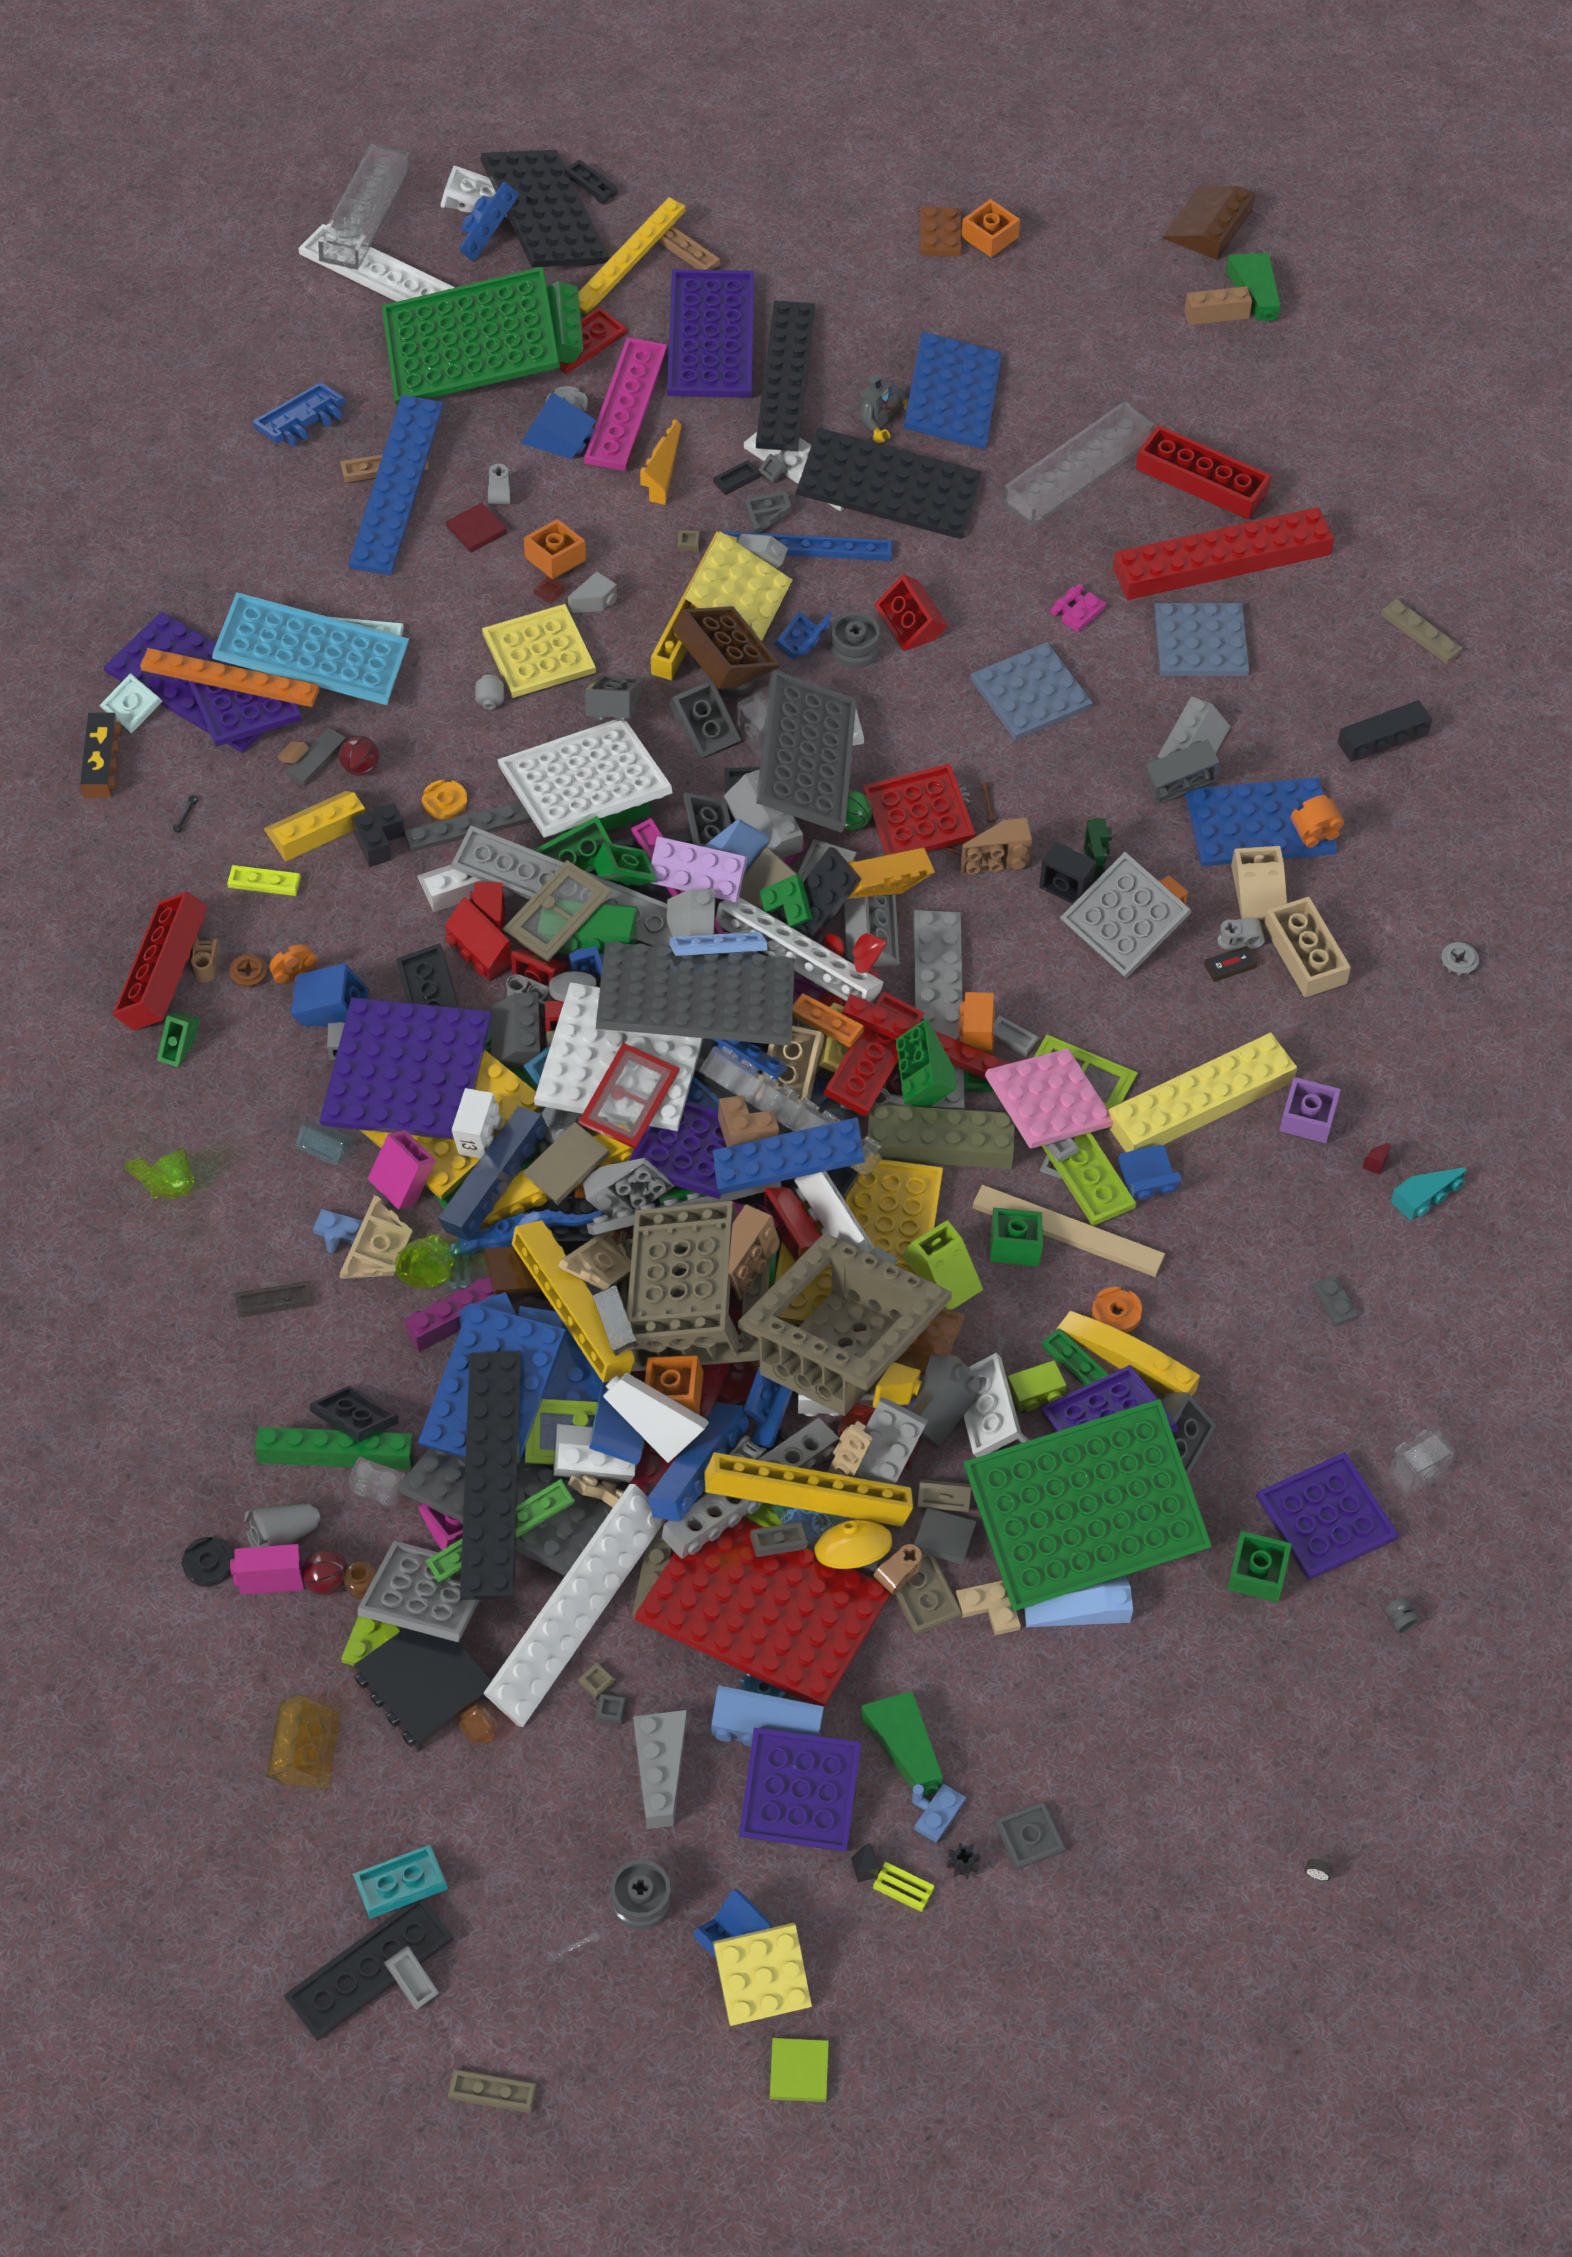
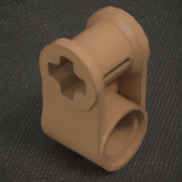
M197 938L192 946V967L195 979L206 983L215 976L216 963L219 956V940L199 941Z
M912 1544L904 1545L889 1560H886L879 1566L874 1573V1577L892 1595L896 1594L920 1570L921 1550Z

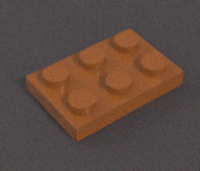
M920 207V255L961 256V208Z

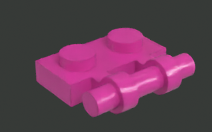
M1081 584L1071 587L1063 598H1059L1054 602V606L1050 609V613L1054 616L1059 612L1064 614L1061 622L1076 632H1080L1106 608V602L1091 592L1082 596L1081 593L1084 591V587ZM1073 601L1076 604L1071 608L1068 604Z

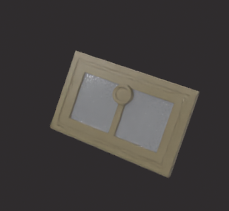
M567 860L503 928V932L548 962L613 891Z

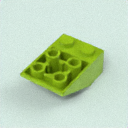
M948 1220L914 1240L902 1254L917 1276L952 1292V1299L943 1308L946 1313H949L983 1291L964 1241Z

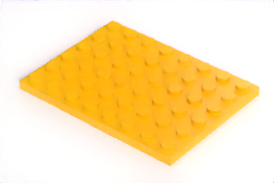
M865 1157L864 1163L850 1166L861 1175L845 1198V1202L874 1247L878 1246L897 1258L896 1266L917 1275L903 1258L902 1254L914 1240L934 1229L943 1168ZM806 1200L803 1202V1209L808 1215L810 1214L808 1209L811 1208V1206ZM818 1220L817 1222L815 1221V1228L817 1232L821 1234V1229L824 1228V1226L822 1225L821 1221ZM783 1241L775 1283L795 1263ZM829 1263L777 1318L790 1324L801 1325L832 1293V1264ZM856 1329V1330H854V1331L858 1333L859 1331H865V1330H863V1329Z

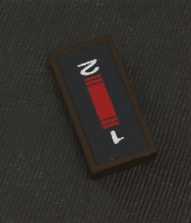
M1244 946L1205 959L1204 965L1213 981L1216 982L1255 969L1257 962L1249 948Z

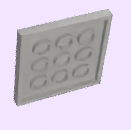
M1124 852L1060 919L1127 979L1192 912L1182 901Z
M393 1541L358 1607V1616L459 1642L479 1600H461V1572L439 1585L425 1561L439 1552Z

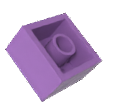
M1294 1077L1279 1131L1327 1143L1341 1089Z

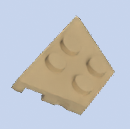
M374 1195L341 1269L339 1277L342 1279L394 1276L410 1241L412 1230L404 1222H401L392 1210L389 1211L376 1195Z
M612 1230L600 1233L564 1257L558 1264V1267L607 1291L630 1275L631 1260L627 1257L622 1244L616 1245L612 1238L615 1232Z

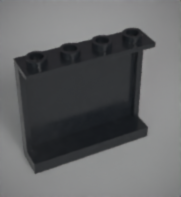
M404 1628L354 1664L356 1672L354 1678L362 1689L367 1687L371 1692L370 1698L375 1706L385 1709L387 1712L385 1716L394 1728L398 1726L403 1731L401 1736L409 1747L414 1745L418 1751L422 1750V1742L485 1697L487 1701L490 1700L483 1693L492 1681L459 1642Z

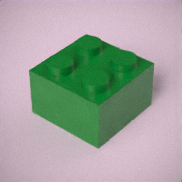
M1240 1531L1227 1590L1278 1603L1292 1543Z

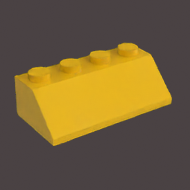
M344 791L265 827L264 830L286 862L353 831L352 817L366 813L365 807L354 792Z

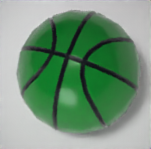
M851 790L848 791L844 829L849 831L859 830L870 821L872 817V804L865 794Z

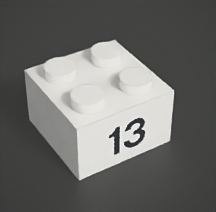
M465 1088L452 1127L459 1155L481 1158L494 1141L496 1130H500L502 1125V1116L499 1115V1104L496 1103L494 1093Z

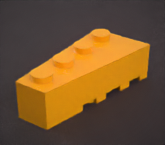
M925 848L855 862V860L849 861V865L862 880L847 899L902 894L935 873Z

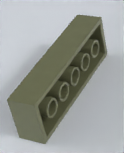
M873 1104L869 1111L866 1157L908 1163L1012 1169L1015 1124L1009 1114L1004 1112Z

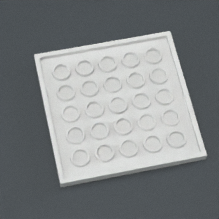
M612 720L498 759L499 768L543 837L553 836L567 829L575 828L596 816L600 819L673 793L670 783L627 721Z
M570 982L536 1091L534 1104L583 1114L624 1042L680 1068L649 1125L678 1131L704 1038L596 1029L600 988ZM628 1061L615 1086H622L626 1092L648 1101L661 1075ZM609 1095L598 1117L635 1123L644 1106L626 1097L617 1101Z

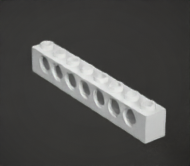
M740 897L738 903L727 900L719 903L715 919L722 928L731 933L761 932L768 943L767 951H763L771 957L785 956L795 959L794 970L845 1001H847L849 994H853L873 1004L877 1002L883 981L868 972L864 974L858 973L855 965Z

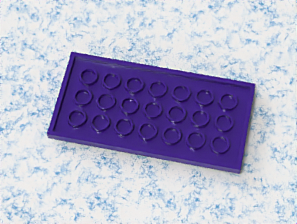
M672 269L667 396L752 397L754 271Z
M161 611L104 666V671L121 682L131 673L162 700L160 705L209 733L187 680L141 671L140 664L148 648L220 664L228 663L212 659L216 646L214 641ZM262 733L227 744L243 753Z

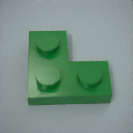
M795 874L759 890L764 912L772 913L784 907L790 927L798 926L813 919L801 875Z

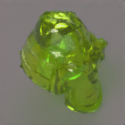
M179 1148L171 1154L164 1155L152 1167L144 1158L133 1159L123 1164L124 1170L131 1173L151 1192L152 1199L157 1197L177 1199L187 1196V1193L194 1186V1177L187 1158V1149Z
M431 1234L426 1238H418L406 1245L398 1252L393 1265L395 1266L397 1276L402 1282L413 1288L425 1289L436 1286L451 1277L454 1257L451 1255L449 1244L443 1241L440 1235Z

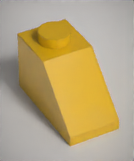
M893 1362L876 1385L873 1407H877L882 1396L898 1405L909 1404L915 1395H919L922 1381L919 1380L921 1370Z

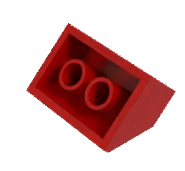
M904 574L874 604L904 651L936 640L948 627V624L920 581Z
M464 897L445 924V940L450 947H456L459 950L462 959L465 962H470L480 977L484 976L491 982L512 967L510 940Z
M769 1187L764 1190V1207L770 1211L778 1223V1227L775 1229L796 1262L823 1234L817 1232L814 1218L811 1214H806L803 1209V1201L798 1194L794 1195L791 1188Z

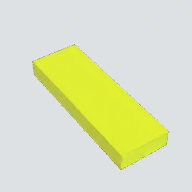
M232 865L227 885L228 888L296 896L301 874Z

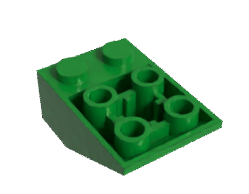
M928 1019L923 1020L896 1039L904 1104L929 1108L956 1090L954 1067Z

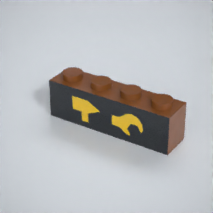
M88 713L80 781L83 798H111L112 789L116 788V777L113 773L118 770V760L115 754L120 751L117 735H121L122 727L121 722H117L115 713Z

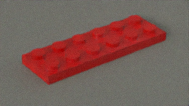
M882 991L875 1003L917 1023L921 1022L925 1014ZM864 1027L862 1034L847 1051L823 1094L866 1117L899 1060L896 1040Z

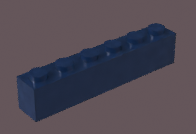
M520 1106L516 1108L438 1219L446 1233L470 1241L473 1235L478 1232L485 1218L492 1212L495 1204L506 1192L509 1184L519 1174L520 1169L533 1154L541 1139L545 1137L549 1128L542 1114Z

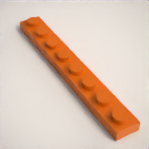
M150 648L147 649L140 664L141 671L313 707L320 691L318 684Z

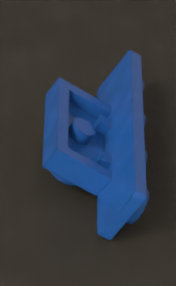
M503 182L493 198L484 195L479 198L475 203V208L463 221L460 229L468 235L459 247V251L471 261L476 260L519 196V193L509 184Z
M713 1039L719 1043L713 1055L752 1080L758 1076L760 1070L774 1079H778L788 1068L779 1059L763 1052L757 1045L742 1041Z
M760 1367L743 1411L758 1423L752 1443L760 1448L772 1447L775 1442L793 1390L760 1375Z

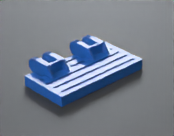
M320 382L253 420L252 423L257 431L276 444L284 441L291 447L297 445L294 435L303 441L308 439L307 432L303 428L316 421L328 427L332 425L329 416L337 421L342 419V414L338 408L346 403L342 395Z

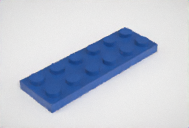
M857 1118L713 1150L717 1189L720 1195L865 1162L860 1126Z

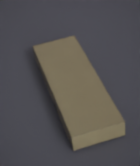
M453 2069L447 2097L451 2100L531 2113L537 2083Z

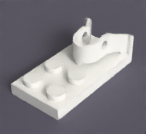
M453 166L445 187L441 207L472 212L479 198L483 195L493 198L496 192L488 177ZM460 203H464L465 207L460 206Z
M995 1353L970 1366L969 1368L981 1378L975 1402L964 1415L973 1455L980 1457L996 1452L999 1448L1014 1440L1022 1443L1030 1441L1021 1433L1001 1357Z

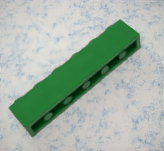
M258 1427L255 1452L258 1463L411 1470L414 1444L412 1434L380 1432L361 1442H357L340 1430Z

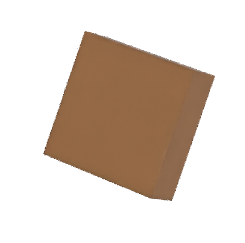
M291 741L277 757L281 762L296 763L309 748L305 742Z

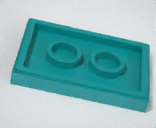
M431 1845L353 1874L369 1919L448 1889Z

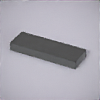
M328 727L309 747L308 751L286 770L287 776L305 786L340 750L342 744L347 740L346 737Z

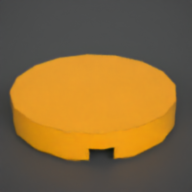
M438 780L425 788L422 796V806L426 813L433 818L441 820L451 819L459 816L467 806V792L456 781L445 782V780Z

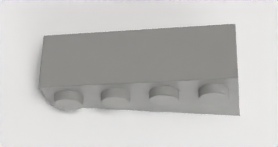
M687 1710L634 1716V1733L646 1829L674 1826L687 1726Z

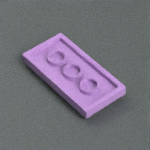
M657 836L651 862L657 879L651 883L683 891L690 889L715 890V898L738 903L748 857Z

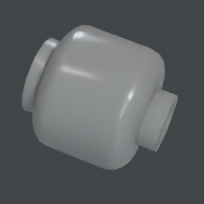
M484 675L476 682L475 701L477 704L481 705L484 709L493 710L496 706L503 703L504 683L497 676Z

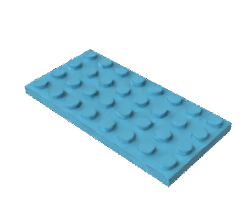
M236 592L214 648L212 659L271 675L318 684L320 688L388 705L409 638Z

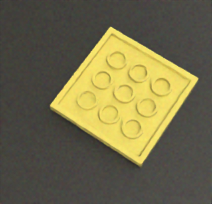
M719 532L684 598L698 608L734 606L762 641L792 579L722 532Z
M566 604L482 628V634L512 698L596 673V667Z

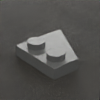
M786 491L744 499V506L754 533L763 532L791 513V504Z

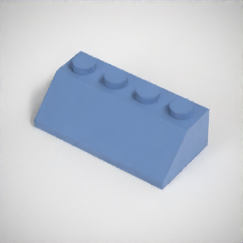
M718 1685L711 1735L724 1742L731 1740L741 1741L742 1744L749 1747L752 1745L754 1727L821 1736L824 1707Z

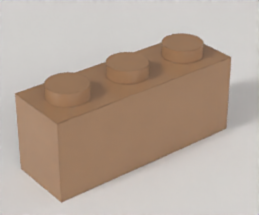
M1247 286L1190 292L1186 294L1184 311L1188 325L1249 319L1252 300Z

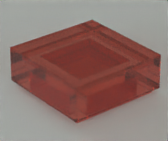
M546 577L534 589V595L552 604L565 589L560 583Z

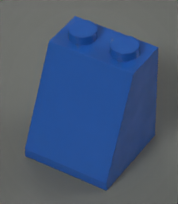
M552 392L521 443L572 459L576 453L580 455L586 446L583 441L584 439H590L594 432L592 426L596 420Z
M346 963L296 975L293 987L294 996L291 1014L302 1026L328 1027V1023L345 1022L351 998L368 999L369 988Z

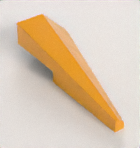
M673 419L671 428L666 430L667 437L662 436L652 452L651 459H647V468L642 467L640 470L641 485L649 487V501L666 505L682 427L678 420Z

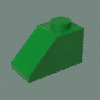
M180 1011L167 1015L157 1061L180 1067L195 1041L200 1018Z

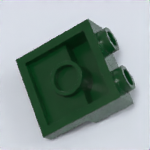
M1105 818L1087 820L1083 849L1085 855L1096 861L1094 882L1105 872L1107 855H1110L1109 841H1112L1111 827H1107Z

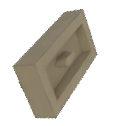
M920 1479L918 1507L969 1512L971 1486L970 1484Z

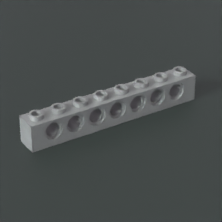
M817 1418L758 1460L815 1470L819 1463L824 1460L828 1461L835 1456L833 1452L838 1445L839 1437L820 1418ZM708 1493L692 1505L690 1511L687 1512L681 1522L672 1520L666 1522L663 1527L662 1539L683 1559L689 1554L697 1553L707 1541L717 1539L727 1527L737 1525L747 1513L752 1514L757 1511L763 1502Z

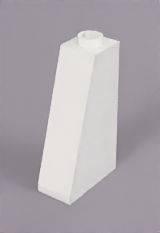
M625 1373L621 1378L616 1375L606 1385L608 1390L603 1397L667 1463L695 1439L709 1423L702 1416L628 1373Z

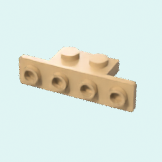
M857 1421L855 1425L851 1424L844 1430L839 1439L841 1441L833 1452L835 1457L827 1473L855 1477L873 1439L864 1432L865 1425Z

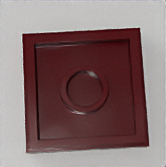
M482 502L446 521L448 529L470 553L507 534L504 525Z

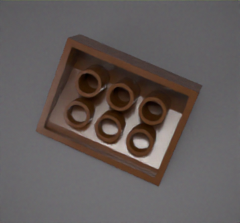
M1239 186L1198 187L1166 231L1163 239L1218 260L1252 212L1255 193Z
M734 606L683 609L673 628V632L719 689L737 688L780 667V663Z

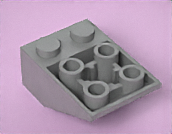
M645 1158L602 1166L583 1180L586 1200L598 1210H602L603 1214L607 1215L608 1218L617 1216L616 1212L631 1209V1212L640 1210V1206L649 1204L675 1186Z

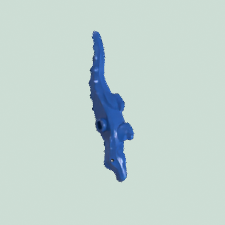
M548 1209L541 1212L521 1213L517 1216L500 1220L488 1229L478 1231L470 1241L458 1237L455 1243L448 1246V1254L451 1256L474 1254L479 1250H485V1248L512 1247L515 1226L540 1220L544 1222L547 1228L583 1225L592 1222L594 1217L602 1216L603 1211L599 1210L582 1215L566 1214L561 1211L556 1212Z

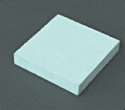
M130 673L101 703L100 707L107 713H115L117 722H121V725L132 733L157 708L162 700Z

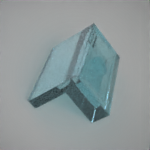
M316 1121L301 1125L294 1147L334 1166H338L342 1161L346 1147L353 1145L355 1139L327 1126H321Z

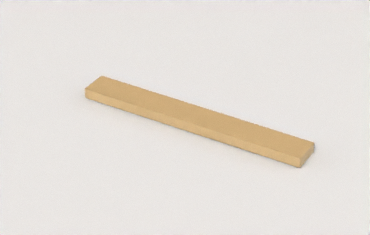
M985 1185L981 1186L973 1202L972 1208L992 1215L993 1207L1042 1212L1043 1235L1156 1277L1165 1256L1163 1252Z

